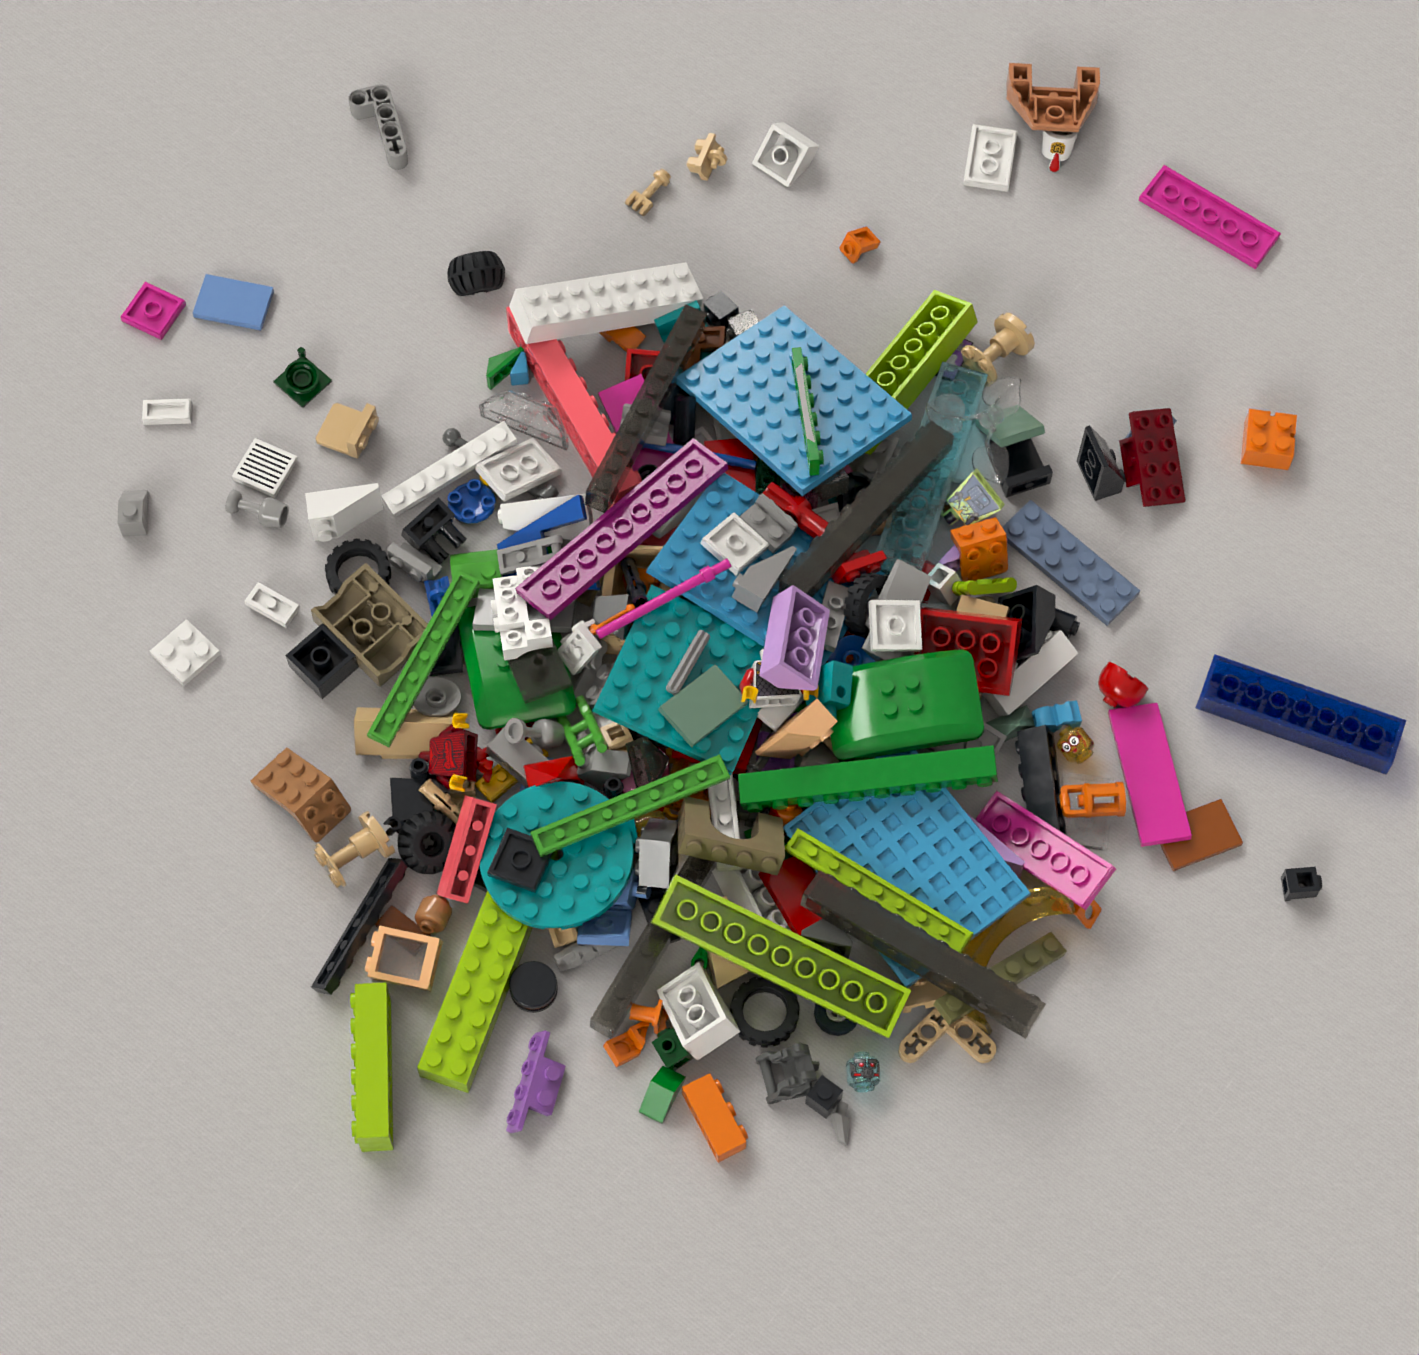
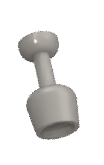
M234 489L230 491L225 505L227 513L233 514L238 512L239 509L257 513L259 522L269 527L282 528L289 514V506L274 498H266L260 505L243 500L242 494Z
M512 718L505 727V737L508 742L517 744L522 742L525 737H530L532 742L541 749L559 747L565 737L563 726L548 719L536 721L531 728L527 727L521 719Z

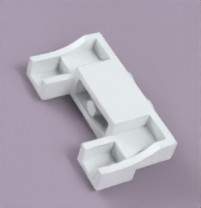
M541 565L516 568L517 575L493 579L495 600H491L492 614H498V617L493 618L495 633L500 632L504 660L517 659L519 656L532 650L553 647L549 619L529 621L526 601L516 593L515 589L540 568Z

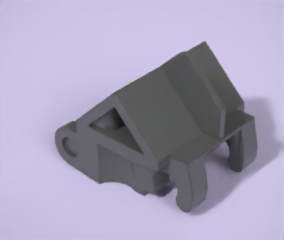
M796 1043L778 1052L767 1051L755 1058L756 1063L760 1065L768 1095L766 1097L767 1104L806 1096L813 1087L811 1082L817 1080L815 1071H818L820 1063L812 1061L809 1047L806 1044ZM771 1061L772 1064H781L786 1079L778 1083L777 1088L770 1065Z

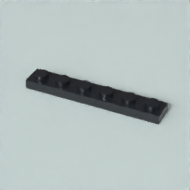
M387 859L313 982L311 988L316 992L332 995L339 987L342 976L352 965L353 958L359 948L366 942V936L372 926L378 922L379 914L391 900L392 893L397 884L403 880L405 871L409 866L403 859Z

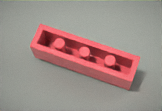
M465 795L436 894L468 904L497 804Z

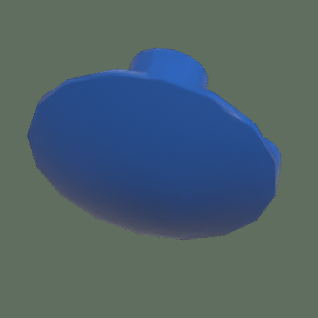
M471 479L468 483L456 487L448 494V508L455 514V518L458 521L467 524L486 520L493 513L496 506L492 490L486 485L481 484V481L478 479Z

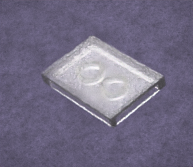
M1064 772L1062 786L1082 785L1084 783H1114V778ZM1081 792L1068 793L1071 805L1070 810H1081V807H1078L1077 795H1081ZM1112 796L1094 797V804L1112 803ZM1111 816L1091 818L1064 817L1068 837L1087 849L1108 850Z

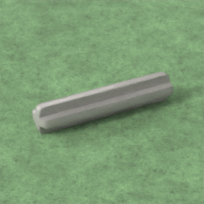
M698 631L668 682L666 690L672 695H676L680 691L709 641L710 635L705 631Z

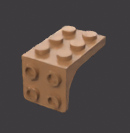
M287 747L250 780L256 789L290 813L314 842H319L351 812L350 805L332 778Z

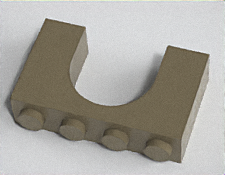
M685 797L678 813V854L778 875L785 858L783 819L758 812L751 830V838L736 839L724 835L713 826L710 820L709 801Z

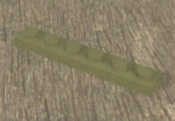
M1049 932L938 998L933 1005L950 1025L1060 959L1067 950L1054 934Z

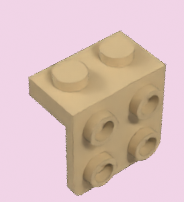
M339 403L333 404L316 436L317 444L358 459L362 450L366 448L372 431L378 425L379 417L377 416L376 407L366 403L361 412Z

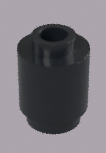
M1055 608V619L1050 627V631L1061 630L1067 639L1071 635L1075 636L1080 626V622H1077V616Z

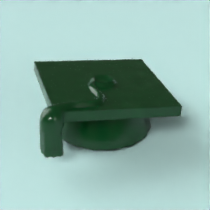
M300 347L297 349L299 358L290 363L273 383L304 408L332 382V379L316 367L314 363L306 358L305 349Z

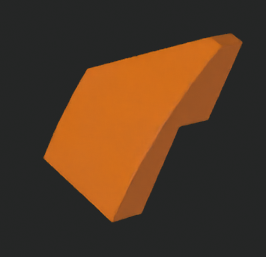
M642 1021L631 1026L627 1032L605 1042L603 1047L616 1068L640 1055L650 1023Z

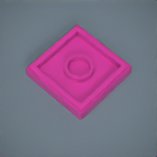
M144 282L120 318L122 322L162 340L186 306V302L184 299L148 282Z

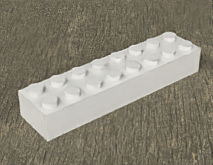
M685 262L518 288L514 291L509 307L525 344L652 324L655 323V319L696 300L699 306H701L704 298Z

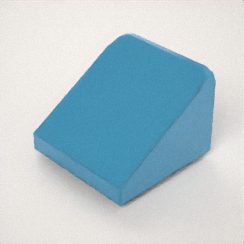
M525 352L520 353L511 370L510 379L512 386L528 384L529 382Z

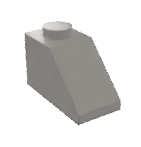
M148 490L123 491L118 501L117 521L122 536L147 535Z
M595 748L584 753L585 763L582 766H578V778L598 789L604 788L605 781L610 777H617L619 780L630 777L635 754L608 749L604 753H600Z

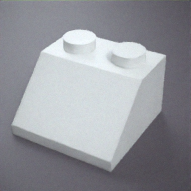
M784 122L773 123L752 164L785 186L790 187L809 167L819 145Z

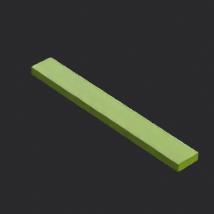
M797 828L785 847V852L958 956H961L974 935L973 932Z

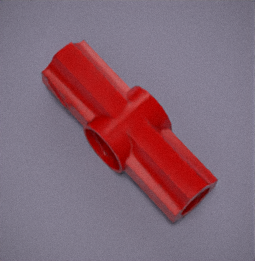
M771 482L763 492L782 511L790 515L800 529L818 542L830 530L832 524L812 511L811 504L806 498L802 496L793 497L774 482Z

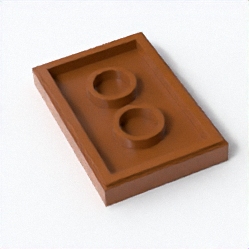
M1222 799L1186 812L1192 834L1191 840L1160 844L1172 871H1176L1240 847L1243 841Z

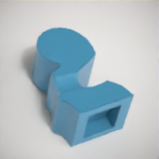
M1077 700L1067 701L1062 705L1055 704L1052 707H1039L1031 712L1035 727L1046 725L1053 733L1066 724L1068 730L1078 731L1082 723Z

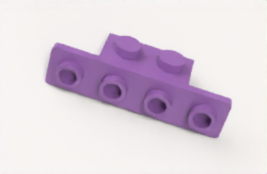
M546 1030L535 1033L529 1041V1054L521 1068L522 1078L514 1092L515 1102L507 1116L508 1125L506 1132L515 1133L522 1131L528 1109L545 1116H550L553 1113L566 1066L544 1057L550 1032Z

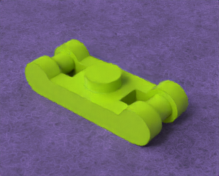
M1012 577L1004 579L994 578L993 580L978 579L977 582L974 580L966 582L956 581L952 585V591L956 596L1013 592L1017 588V581Z

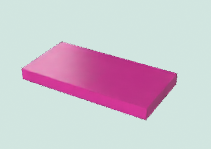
M642 374L598 392L599 399L616 434L619 433L624 404L657 408ZM668 432L666 443L674 444ZM620 443L623 451H626L631 460L630 466L633 471H638L641 466L646 464L660 467L674 455L647 448L643 450L635 449L633 445Z

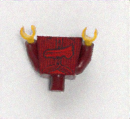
M455 713L452 717V724L440 732L439 736L431 738L429 751H422L419 754V758H422L429 764V774L437 776V781L451 791L465 792L463 788L464 781L476 782L478 734L464 730L469 728V724L466 723L468 713Z

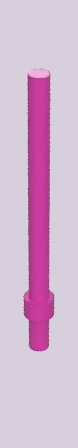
M726 558L712 567L706 566L699 570V574L595 630L599 639H602L703 582L709 583L715 579L716 575L732 567L729 560Z

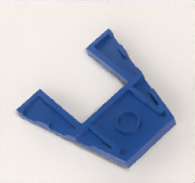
M576 495L497 544L498 550L545 538V532L588 520L583 496ZM517 572L508 575H503V577L517 575ZM596 581L587 590H601L600 581Z

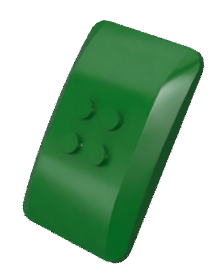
M476 606L467 607L458 623L477 722L480 727L486 730H493L505 727L512 718H518L524 721V723H530L540 719L566 716L575 710L576 699L570 672L556 653L562 645L560 642L562 640L561 632H551L553 647L532 650L524 653L517 659L504 660L500 632L473 630Z
M950 650L853 666L850 704L846 708L836 710L838 722L831 727L834 731L831 734V742L834 756L842 762L979 739L984 733V722L972 655L966 650Z

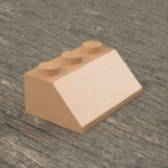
M816 699L786 721L755 753L758 756L792 759L797 754L802 757L821 741L823 742L834 732L831 727L838 721Z

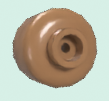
M440 895L427 896L422 899L417 909L415 921L425 933L442 932L452 915V908L445 897Z

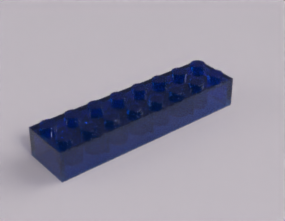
M1214 654L1195 707L1198 710L1387 775L1394 762L1406 724L1405 719Z

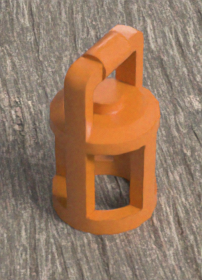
M1123 782L1064 785L1060 789V806L1063 816L1066 818L1125 816L1126 793ZM1081 792V795H1077L1078 807H1081V810H1070L1071 805L1068 793ZM1114 796V803L1094 804V797Z

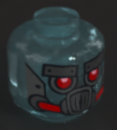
M869 1052L855 1053L854 1057L846 1062L847 1084L854 1088L856 1092L875 1090V1086L881 1080L879 1060L876 1057L870 1056Z

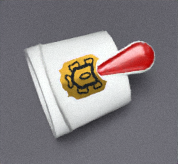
M1043 130L1042 154L1051 160L1049 169L1052 172H1057L1060 169V161L1070 158L1078 132Z

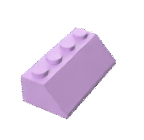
M794 585L773 597L759 676L777 688L814 691L818 688L830 610Z

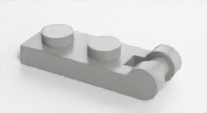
M550 536L497 550L500 574L516 573V568L542 566L561 550V545L563 544L562 536ZM551 546L552 553L547 554L546 547Z

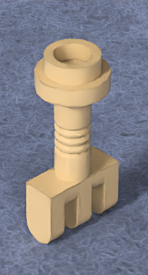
M664 169L656 170L653 173L655 179L642 194L634 190L626 199L625 204L628 206L633 204L632 209L635 211L640 209L639 214L645 216L653 207V203L649 200L661 185L666 187L670 183L671 176Z

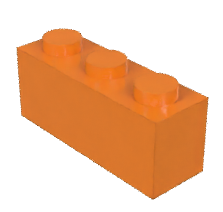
M709 1073L683 1086L682 1095L714 1157L719 1163L746 1149L748 1135L742 1124L737 1125L734 1119L736 1112L731 1102L726 1103L721 1095L724 1093L720 1081L718 1079L714 1080Z

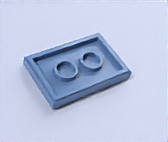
M206 274L193 310V317L261 331L274 289L270 286Z

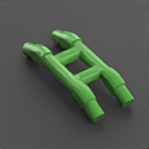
M583 695L576 698V704L584 718L582 721L572 726L566 716L556 717L558 723L564 728L565 738L571 749L575 764L578 766H582L585 763V755L582 750L595 743L597 751L600 753H604L607 750V742ZM589 728L590 734L577 740L576 735Z

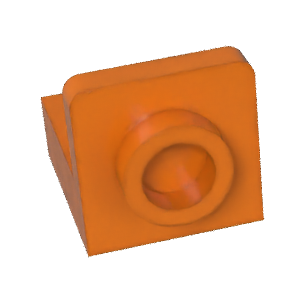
M866 226L847 232L839 249L851 263H856L862 253L877 249L881 241Z

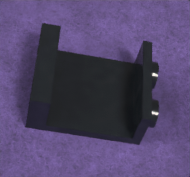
M990 438L986 439V455L1006 498L1051 483L1053 471L1050 465H1043L1031 438L1005 447H1000Z

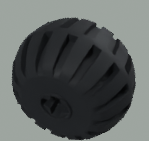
M472 252L451 260L447 270V279L450 287L458 296L474 295L479 292L487 293L502 287L505 279V267L495 252Z
M424 811L413 815L404 823L398 835V852L401 859L408 863L410 869L421 874H437L442 872L456 828L455 823L446 815L436 811ZM428 836H430V839L434 841L433 846L429 845L428 848L425 849V844H423L422 841L423 839H427Z

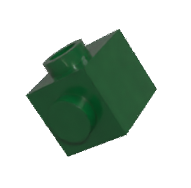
M666 1028L657 1034V1039L652 1041L667 1069L676 1071L694 1059L682 1046L674 1028Z

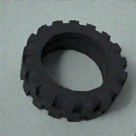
M358 538L353 539L351 542L348 540L344 541L340 547L337 545L333 549L332 555H328L327 564H325L326 579L331 592H334L336 595L343 584L338 577V571L343 562L356 556H364L374 560L378 565V575L389 585V579H391L390 562L386 552L381 550L380 545L377 543L374 545L367 539L360 541Z
M864 573L860 575L861 578H856L853 581V586L849 587V594L844 602L846 604L844 609L846 619L844 621L846 626H849L848 631L851 634L867 638L870 629L865 625L866 602L874 589H876L879 596L888 576Z
M753 977L749 979V982L742 983L739 989L735 991L730 1005V1012L740 1030L738 1033L739 1037L743 1041H749V1044L752 1046L757 1044L761 1045L762 1048H768V1045H773L774 1047L779 1045L781 1041H786L790 1034L795 1031L799 1019V1003L795 993L763 977L758 979ZM763 992L779 997L785 1004L787 1012L781 1026L769 1031H761L751 1027L743 1015L744 1004L749 997Z

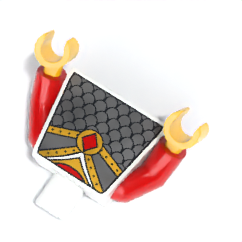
M764 649L760 651L761 660L753 663L751 669L745 672L739 684L742 693L741 702L749 699L750 708L795 706L801 697V693L804 700H809V695H814L818 698L819 686L814 691L777 688L759 676Z

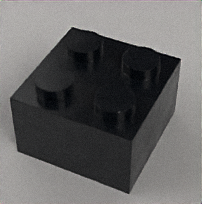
M323 623L285 655L289 667L321 699L326 697L359 668L356 655Z

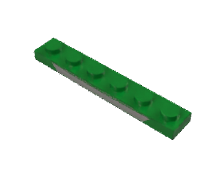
M801 347L792 348V369L809 475L813 476L819 475V466L824 464L823 450H818V446L821 445L820 432L815 431L814 428L818 425L817 414L811 410V408H814V395L808 391V389H811V377L805 373V371H808L807 356L803 357Z

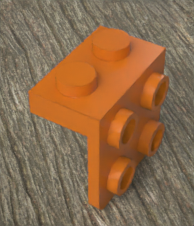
M996 517L950 530L951 539L959 551L962 581H977L978 579L1005 573L1008 570L1007 535Z

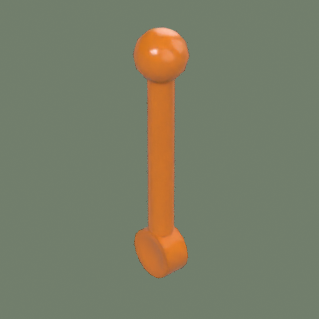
M628 604L625 610L598 625L592 624L589 627V631L593 635H597L595 630L635 609V606Z

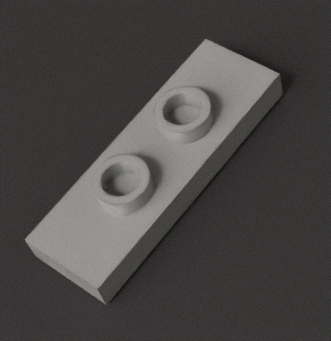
M828 581L821 603L830 610L824 649L834 653L845 617L844 609L846 604L844 602L845 598L848 597L849 588Z

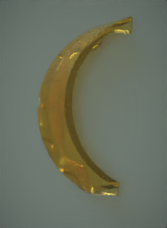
M1051 887L1028 889L1031 895L969 941L961 956L953 954L950 969L953 990L984 972L996 948L1013 931L1028 922L1042 917L1060 914L1073 915L1076 911L1073 901ZM982 1006L965 1015L990 1036L992 1029L986 1021Z

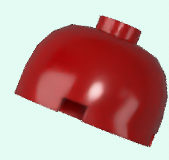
M1108 662L1099 675V690L1105 696L1103 701L1113 708L1117 705L1125 708L1133 707L1144 698L1149 690L1138 678H1133L1128 674V671L1112 662Z

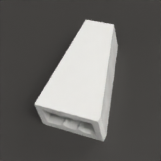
M590 493L577 494L584 498L588 520L545 532L544 535H561L562 539L573 540L591 525L594 520ZM576 495L500 504L501 509L498 510L499 523L503 524L504 529L519 531Z

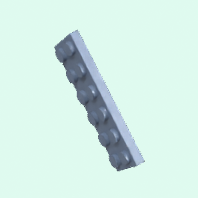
M1032 500L1023 506L1002 527L1007 535V543L1106 626L1140 593L1136 586Z

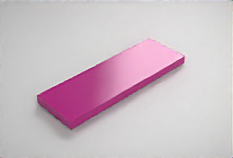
M1163 165L1139 196L1140 202L1254 269H1257L1281 235L1277 230L1166 165Z
M1158 703L1110 709L1108 716L1141 847L1191 840L1192 834Z
M997 790L975 818L977 822L1025 861L1023 867L1025 871L1084 910L1089 907L1116 870L1112 864Z

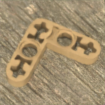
M934 1008L901 1041L898 1050L899 1057L904 1062L914 1063L947 1033L976 1061L988 1063L995 1056L996 1044L966 1015L950 1025L943 1019L939 1026L937 1021L940 1019L941 1014ZM925 1026H931L936 1034L933 1038L928 1039L923 1037L921 1029ZM961 1026H967L972 1030V1036L967 1039L962 1038L958 1034V1029ZM916 1036L920 1043L915 1048V1055L913 1053L907 1055L905 1053V1046H913L916 1043V1038L914 1037ZM976 1036L980 1037L977 1043L981 1047L986 1045L989 1047V1055L986 1053L979 1054L980 1047L976 1043L973 1044V1047L970 1046Z

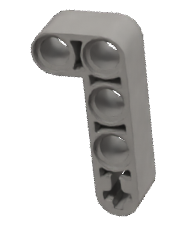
M375 85L352 91L348 96L351 115L359 120L375 117L389 166L395 170L405 168L408 164L407 148L389 87L386 85Z

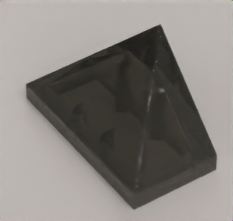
M646 737L626 743L636 788L661 779L670 759Z

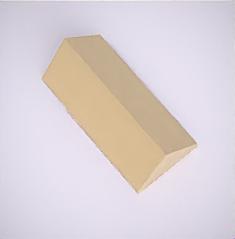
M357 707L354 718L355 754L381 755L382 759L419 758L420 752L429 751L431 738L439 736L440 732L452 724V717L455 713H458V710H454L445 716L431 717L420 713L416 709H411L389 748L367 737V733L381 708Z

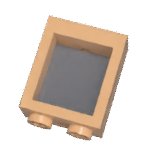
M379 926L378 932L374 931L371 940V946L374 947L372 957L368 956L365 972H368L367 977L431 992L443 941L440 938Z

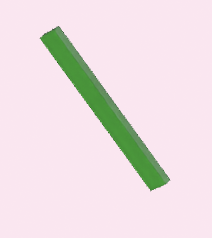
M460 570L457 571L367 733L368 738L390 748L480 585L479 579Z
M719 754L531 831L530 834L540 857L727 781L730 779V775Z

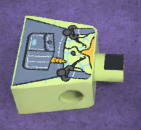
M976 468L949 496L947 502L951 508L943 513V517L949 525H953L960 519L965 525H970L1000 511L1005 504Z

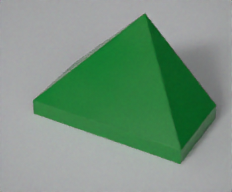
M522 347L489 358L486 378L487 386L490 390L510 375L520 353L524 352Z

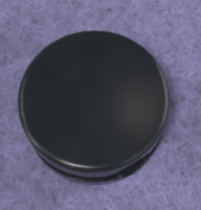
M529 961L519 965L513 971L509 980L511 998L515 1005L523 1011L530 1013L544 1011L554 1003L557 997L558 985L556 975L548 965L542 962Z

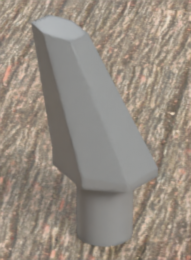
M838 1102L836 1112L830 1113V1117L838 1142L847 1146L850 1119L846 1116L848 1104Z

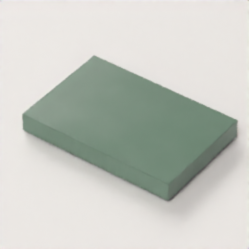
M1019 405L975 418L976 427L1000 447L1045 433L1044 425Z
M715 664L661 705L658 710L684 740L693 747L745 707L749 701L746 699L745 702H741L742 693Z

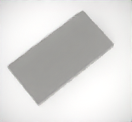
M479 589L473 630L495 631L493 618H497L498 614L493 615L491 600H495L494 589ZM577 598L551 621L549 620L551 632L572 633L571 628L573 627ZM526 602L529 621L546 619L544 615Z

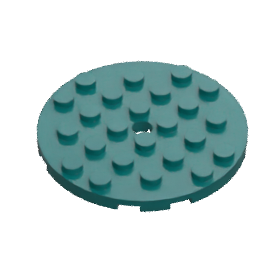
M553 782L526 788L513 795L497 809L493 816L480 861V871L491 898L502 911L514 920L530 927L539 929L561 928L563 930L581 926L582 923L601 916L619 899L628 884L633 869L634 848L627 822L562 848L563 857L559 860L550 859L536 893L489 877L487 874L507 827L531 836V831L609 800L607 797L581 784Z

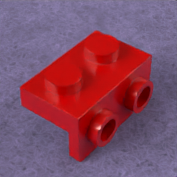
M865 549L830 561L826 564V568L834 583L840 585L846 582L851 583L856 578H860V575L864 573L876 574L882 569L881 566L887 557L883 550L870 554Z

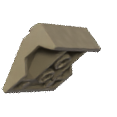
M367 563L343 582L338 593L323 606L311 609L313 621L318 626L323 623L356 655L359 667L379 687L395 675L407 662L428 625Z

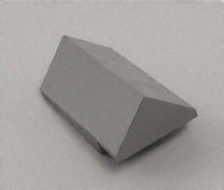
M897 559L877 600H920L921 605L932 576ZM868 617V619H867L865 625L870 629L869 617ZM870 632L862 647L876 662L899 658L902 654L900 651H871Z

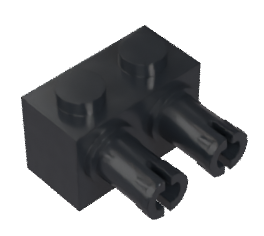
M439 497L405 526L401 533V536L418 551L425 550L438 564H441L450 555L435 541L438 534H443L455 549H458L467 540L453 525L455 514Z

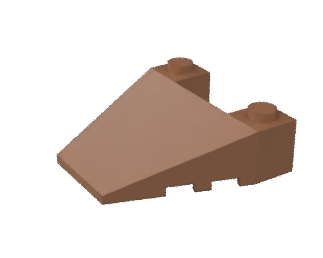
M1009 63L1006 99L1032 130L1079 132L1097 104L1100 87V68L1077 66L1074 89L1032 86V64Z

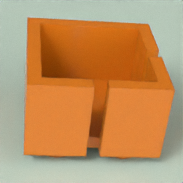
M1249 409L1244 422L1241 464L1289 470L1294 457L1297 415L1275 412L1274 416H1270L1271 411Z

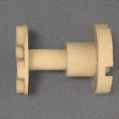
M1006 312L995 319L994 327L997 334L990 339V346L984 352L971 345H966L961 350L964 360L962 367L969 375L974 374L986 387L991 386L997 381L996 369L992 362L999 356L1005 358L1011 352L1024 356L1034 348L1033 335L1031 332L1027 335L1024 330L1027 326L1011 313Z
M369 811L358 816L363 829L348 838L350 844L332 856H329L319 843L315 845L316 849L314 851L316 854L314 856L322 867L325 865L328 867L329 878L336 887L340 885L346 886V882L339 869L359 856L361 859H364L376 850L385 858L395 853L393 845L388 847L386 844L390 840L374 816L370 817Z

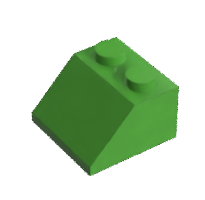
M498 549L450 555L452 580L458 570L479 579L480 585L472 598H478L480 588L494 589L493 579L501 578L497 555Z

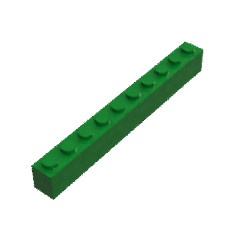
M994 745L743 773L738 774L740 804L743 810L755 813L768 807L782 810L788 808V805L798 804L800 807H809L813 805V802L824 801L825 804H835L840 799L861 801L867 796L887 798L890 794L894 793L908 796L921 790L935 793L941 791V788L952 787L953 790H962L967 788V785L975 784L978 787H988L993 785V782H998Z

